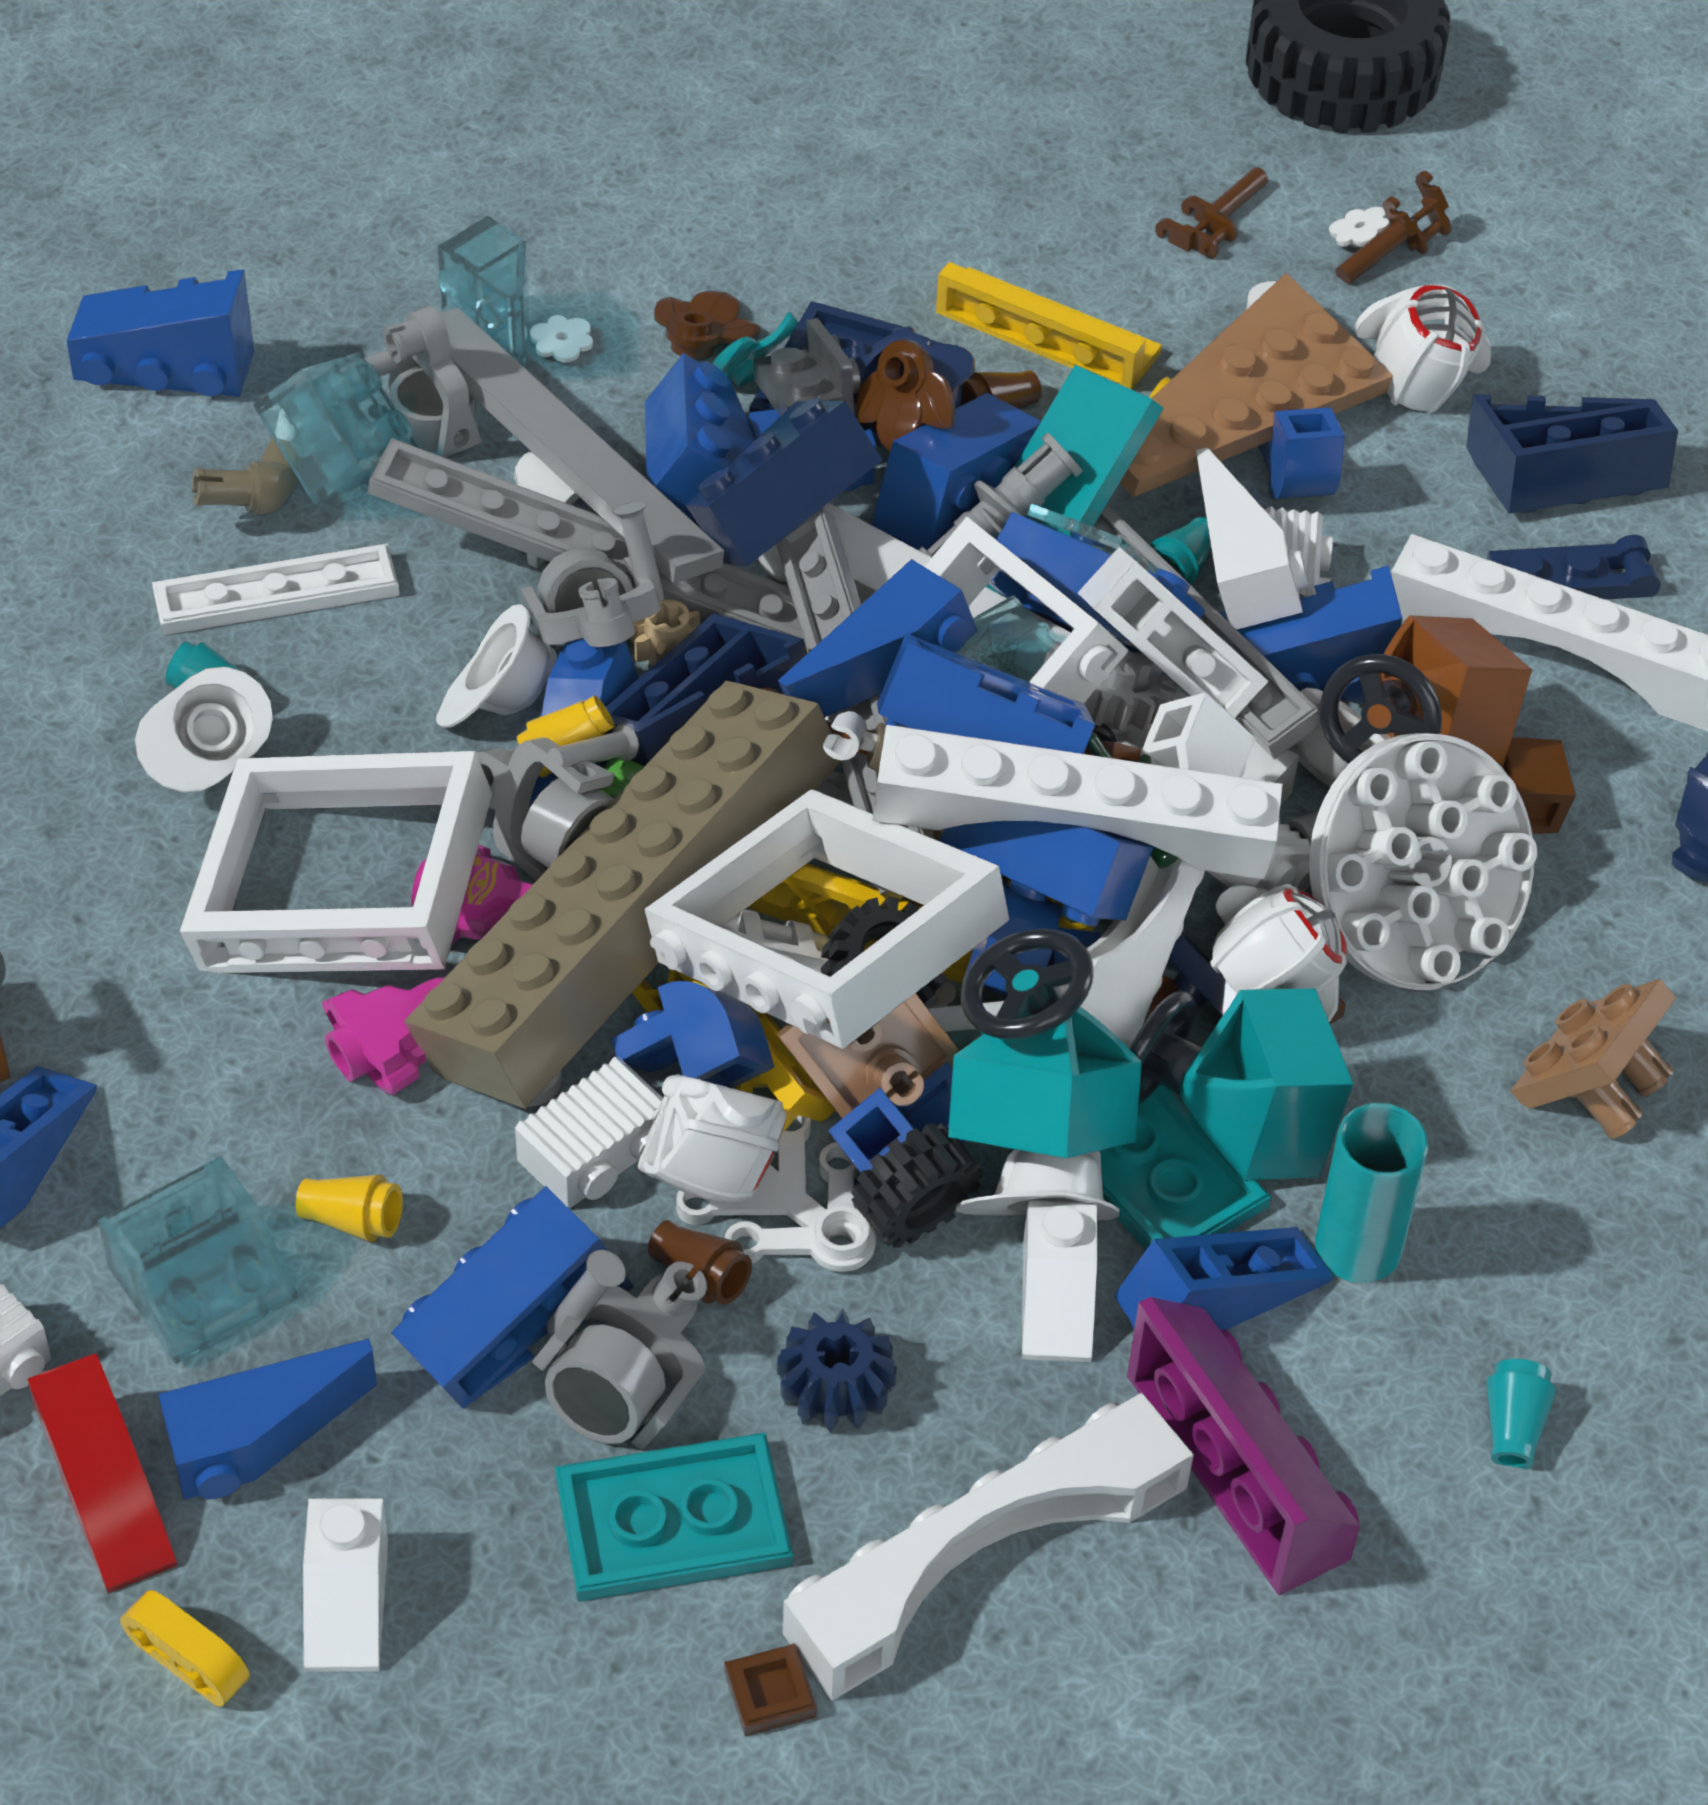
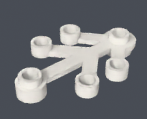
M798 1115L795 1120L800 1122L802 1127L796 1131H782L778 1141L780 1142L778 1170L769 1164L756 1191L749 1199L735 1202L705 1199L709 1204L703 1209L694 1210L687 1207L685 1202L696 1196L688 1195L680 1190L677 1193V1214L682 1221L691 1225L706 1224L715 1215H788L801 1226L761 1229L759 1225L748 1221L737 1222L730 1226L725 1233L726 1239L735 1241L740 1237H750L757 1242L755 1247L743 1249V1253L751 1258L752 1264L759 1261L763 1255H811L820 1266L828 1270L848 1272L864 1266L872 1258L875 1251V1231L859 1210L854 1208L851 1200L854 1198L851 1194L854 1186L853 1180L857 1177L859 1170L837 1142L824 1147L819 1156V1173L828 1182V1209L822 1207L806 1194L805 1141L811 1133V1117L806 1118ZM834 1158H844L851 1165L845 1169L838 1170L830 1167L828 1162ZM837 1236H845L854 1243L837 1245L830 1242V1240Z

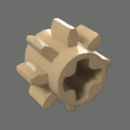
M665 599L659 602L661 607L659 612L644 620L633 623L635 634L631 637V643L635 644V661L643 662L647 660L650 665H655L700 625V613L698 611L689 612L688 608L677 600Z

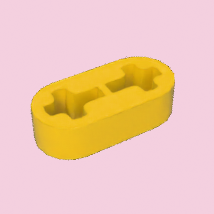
M146 1591L120 1617L123 1630L135 1645L215 1706H224L250 1678L247 1666L228 1644L156 1591Z

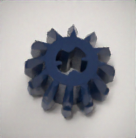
M843 1308L836 1316L835 1322L828 1323L814 1312L808 1321V1330L791 1327L790 1333L786 1337V1348L782 1349L781 1354L777 1357V1375L780 1376L781 1380L780 1394L784 1399V1404H798V1416H800L803 1424L817 1417L819 1413L824 1414V1423L830 1433L838 1424V1416L845 1415L847 1420L857 1429H860L861 1425L865 1422L866 1411L882 1414L883 1409L887 1405L888 1392L892 1391V1387L896 1384L897 1367L894 1366V1361L892 1360L893 1347L889 1341V1336H875V1326L872 1324L870 1317L856 1325L850 1324Z

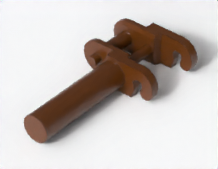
M1254 167L1212 204L1197 196H1188L1182 201V212L1185 215H1189L1195 209L1194 219L1200 223L1196 227L1188 224L1183 226L1170 218H1163L1155 226L1156 235L1162 238L1168 231L1169 243L1186 252L1194 249L1201 255L1211 259L1215 258L1219 252L1218 244L1222 240L1233 242L1238 236L1236 225L1228 217L1267 184V174L1261 168ZM1205 229L1213 234L1209 236L1202 231Z
M1421 171L1415 177L1416 184L1423 196L1421 200L1423 208L1412 217H1409L1408 213L1396 210L1400 206L1397 198L1392 196L1387 198L1383 202V209L1391 225L1335 269L1338 278L1350 285L1405 240L1411 251L1417 250L1424 255L1428 251L1427 241L1438 233L1443 236L1451 233L1450 219L1444 211L1449 205L1441 188L1429 184L1433 180L1431 173ZM1427 215L1431 224L1421 232L1417 222Z

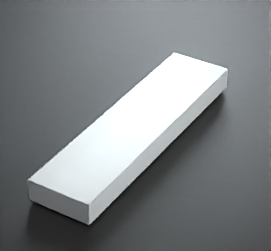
M388 543L152 582L162 636L399 596V585Z

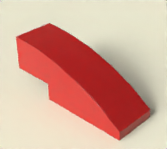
M97 1353L27 1378L36 1413L57 1462L62 1482L107 1593L178 1566L144 1471Z

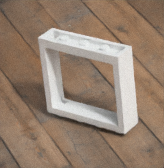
M968 517L963 520L924 566L963 591L968 607L1001 569L1074 629L1029 681L1030 683L1084 704L1097 687L1110 676L1109 673L1129 651L1095 619Z
M476 751L237 759L180 929V934L198 969L218 973L445 969L492 797V791ZM442 805L413 907L232 911L265 808L301 809ZM224 942L226 947H220L221 943Z
M811 789L645 908L652 936L650 946L655 949L658 962L668 966V969L679 971L706 984L714 991H721L752 1006L758 1012L770 1014L799 1028L805 1034L810 1033L844 1049L1009 921L1000 868L998 865L898 824L872 821L873 814ZM814 858L924 905L831 977L730 932L721 926ZM826 1018H829L830 1024L826 1022Z

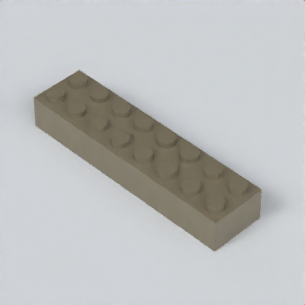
M727 680L720 688L715 690L703 706L681 729L671 736L668 743L642 770L632 777L630 783L601 813L594 817L591 824L563 854L551 863L545 873L521 898L511 905L509 911L478 943L470 948L467 955L437 987L433 988L426 995L422 1003L405 1019L404 1022L417 1045L425 1053L426 1061L432 1071L445 1080L526 1109L659 963L655 949L650 946L652 936L644 909L811 789L816 790L843 761L833 759L827 755L823 748L827 736L832 733L819 704Z

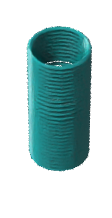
M1369 1103L1356 1107L1343 1118L1338 1129L1317 1226L1315 1244L1316 1253L1327 1268L1335 1276L1350 1282L1371 1283L1386 1278L1397 1268L1403 1255L1429 1147L1428 1134L1420 1120L1408 1110L1390 1103Z

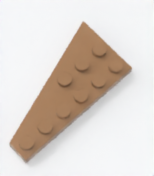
M1285 273L1151 398L1164 409L1121 479L1120 484L1133 497H1136L1198 471L1199 466L1196 454L1198 449L1208 447L1219 461H1223L1271 441L1273 437L1274 411L1331 407L1334 414L1387 393L1393 376L1294 279Z

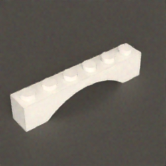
M1413 534L1410 535L1391 571L1402 614L1401 625L1409 615L1473 618L1490 634L1527 638L1559 647L1590 660L1621 679L1643 697L1659 715L1708 731L1707 634Z
M1205 692L1160 704L1140 756L1143 754L1149 755L1153 765L1242 778L1245 772V763L1255 737ZM1150 856L1127 920H1114L1098 941L1087 948L1093 962L1094 977L1088 996L1081 1007L1104 1024L1128 1048H1130L1134 1038L1141 1029L1153 997L1162 984V974L1175 941L1182 933L1183 921L1196 888L1204 877L1205 870H1199L1180 858L1170 866L1160 869ZM1070 984L1059 986L1063 994Z
M886 725L872 821L932 830L993 821H1041L1071 824L1112 832L1145 842L1179 857L1199 870L1265 879L1277 842L1282 784Z
M1142 1392L1121 1405L1109 1403L1098 1409L1088 1419L1085 1426L1062 1439L1059 1436H1053L1044 1440L1034 1448L1026 1460L1003 1473L1002 1470H995L984 1475L972 1486L968 1494L945 1507L942 1504H937L927 1508L913 1520L908 1529L885 1542L882 1539H877L865 1544L852 1556L848 1564L825 1577L814 1575L799 1583L791 1591L788 1598L784 1600L783 1635L790 1644L796 1643L801 1660L830 1700L833 1701L893 1665L903 1634L924 1598L949 1571L975 1552L1016 1532L1051 1523L1085 1520L1130 1523L1187 1489L1193 1453Z

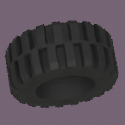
M1253 0L1245 63L1248 67L1247 74L1253 86L1259 88L1258 93L1269 105L1277 103L1279 113L1290 119L1294 116L1303 118L1304 125L1317 129L1320 124L1332 126V132L1347 133L1349 128H1360L1362 133L1377 131L1381 124H1386L1388 128L1403 123L1406 120V115L1412 118L1422 111L1438 91L1450 31L1449 9L1444 0Z

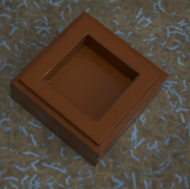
M796 1643L724 1662V1673L745 1737L817 1717V1706Z

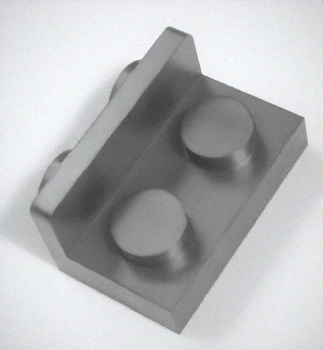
M818 318L806 320V350L782 348L774 351L771 356L753 359L754 380L780 416L796 401H809L814 398H819L821 401H846L854 414L853 393H858L860 389L858 366L853 358L849 359L843 352L837 336L830 335Z

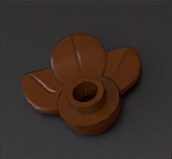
M701 292L696 294L691 302L671 296L660 299L654 308V320L666 327V337L671 341L670 348L679 356L684 353L693 359L707 358L713 355L715 346L719 343H733L744 336L754 339L761 332V326L738 318L740 302L737 298L726 292Z
M897 340L887 345L879 357L877 371L863 381L857 395L856 407L860 423L877 422L876 430L880 442L890 452L894 440L921 427L922 423L936 428L952 429L955 422V404L948 380L934 371L933 361L929 353L921 345L911 340ZM901 362L904 364V374L902 377L900 375Z

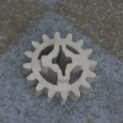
M1056 641L1053 644L1052 650L1047 651L1044 664L1062 644L1061 642ZM1128 651L1109 673L1110 676L1097 687L1084 705L1095 725L1101 726L1105 723L1110 729L1126 731L1127 725L1132 724L1142 731H1147L1149 724H1153L1160 704L1174 700L1177 689L1172 688L1174 680L1167 675H1162V670L1155 663H1151V660L1145 654Z

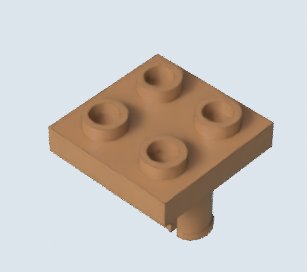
M1660 978L1634 988L1630 984H1623L1611 991L1606 997L1590 1003L1587 999H1580L1572 1003L1557 1017L1555 1024L1558 1026V1029L1549 1041L1539 1045L1526 1057L1523 1063L1526 1071L1510 1091L1521 1104L1530 1109L1567 1097L1577 1098L1605 1130L1604 1133L1610 1139L1622 1136L1637 1123L1635 1120L1641 1118L1643 1111L1632 1102L1618 1085L1616 1079L1623 1072L1635 1086L1640 1096L1654 1093L1668 1081L1666 1078L1673 1074L1674 1069L1664 1061L1650 1044L1647 1037L1676 1000V997Z
M916 993L844 1049L810 1033L805 1034L791 1024H788L776 1033L842 1118L879 1088L883 1090L894 1104L899 1106L915 1102L922 1095L924 1089L923 1081L946 1062L953 1068V1057L959 1052V1049ZM826 1018V1022L830 1024L829 1018Z

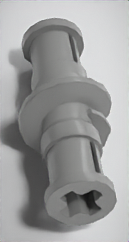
M1047 432L1041 438L1044 444L1018 468H1012L996 488L980 480L975 482L973 485L980 503L971 511L963 513L953 522L955 525L927 551L924 547L918 551L932 558L966 517L970 518L994 539H997L1011 512L1024 517L1028 513L1035 512L1046 502L1044 499L1071 474L1077 478L1083 471L1064 448Z

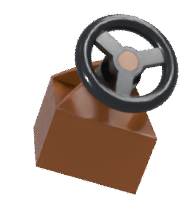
M1409 615L1394 635L1384 654H1369L1356 657L1344 663L1332 674L1321 696V726L1331 748L1347 764L1364 752L1359 747L1373 734H1387L1392 738L1406 734L1429 733L1448 735L1467 741L1483 750L1503 768L1532 669L1473 618ZM1359 677L1365 696L1361 710V720L1347 733H1344L1339 720V701L1345 688L1354 679Z

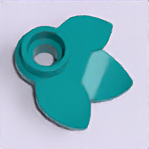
M788 312L772 334L759 341L748 336L736 340L716 357L713 365L718 367L726 375L727 379L734 382L738 388L745 386L754 379L753 359L765 357L777 348L796 330L799 323L791 312Z

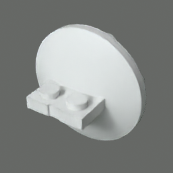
M1429 733L1400 735L1379 742L1357 756L1340 773L1325 796L1316 818L1310 846L1309 870L1312 895L1323 906L1335 913L1339 928L1346 941L1347 961L1357 970L1377 982L1393 987L1412 990L1439 989L1444 985L1458 982L1476 973L1506 949L1522 920L1528 904L1534 875V863L1537 858V845L1532 836L1526 808L1514 781L1492 757L1475 745L1448 735ZM1465 950L1474 954L1488 955L1477 967L1466 974L1456 977L1461 966L1459 952Z

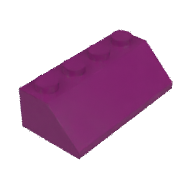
M1149 1297L1140 1301L1127 1378L1139 1394L1142 1392L1193 1453L1192 1472L1277 1595L1284 1594L1350 1561L1360 1528L1359 1517L1353 1503L1344 1492H1335L1320 1471L1319 1461L1311 1444L1303 1436L1294 1435L1282 1418L1278 1401L1270 1387L1262 1381L1257 1383L1242 1362L1240 1348L1232 1334L1226 1329L1219 1330L1204 1308L1155 1297Z

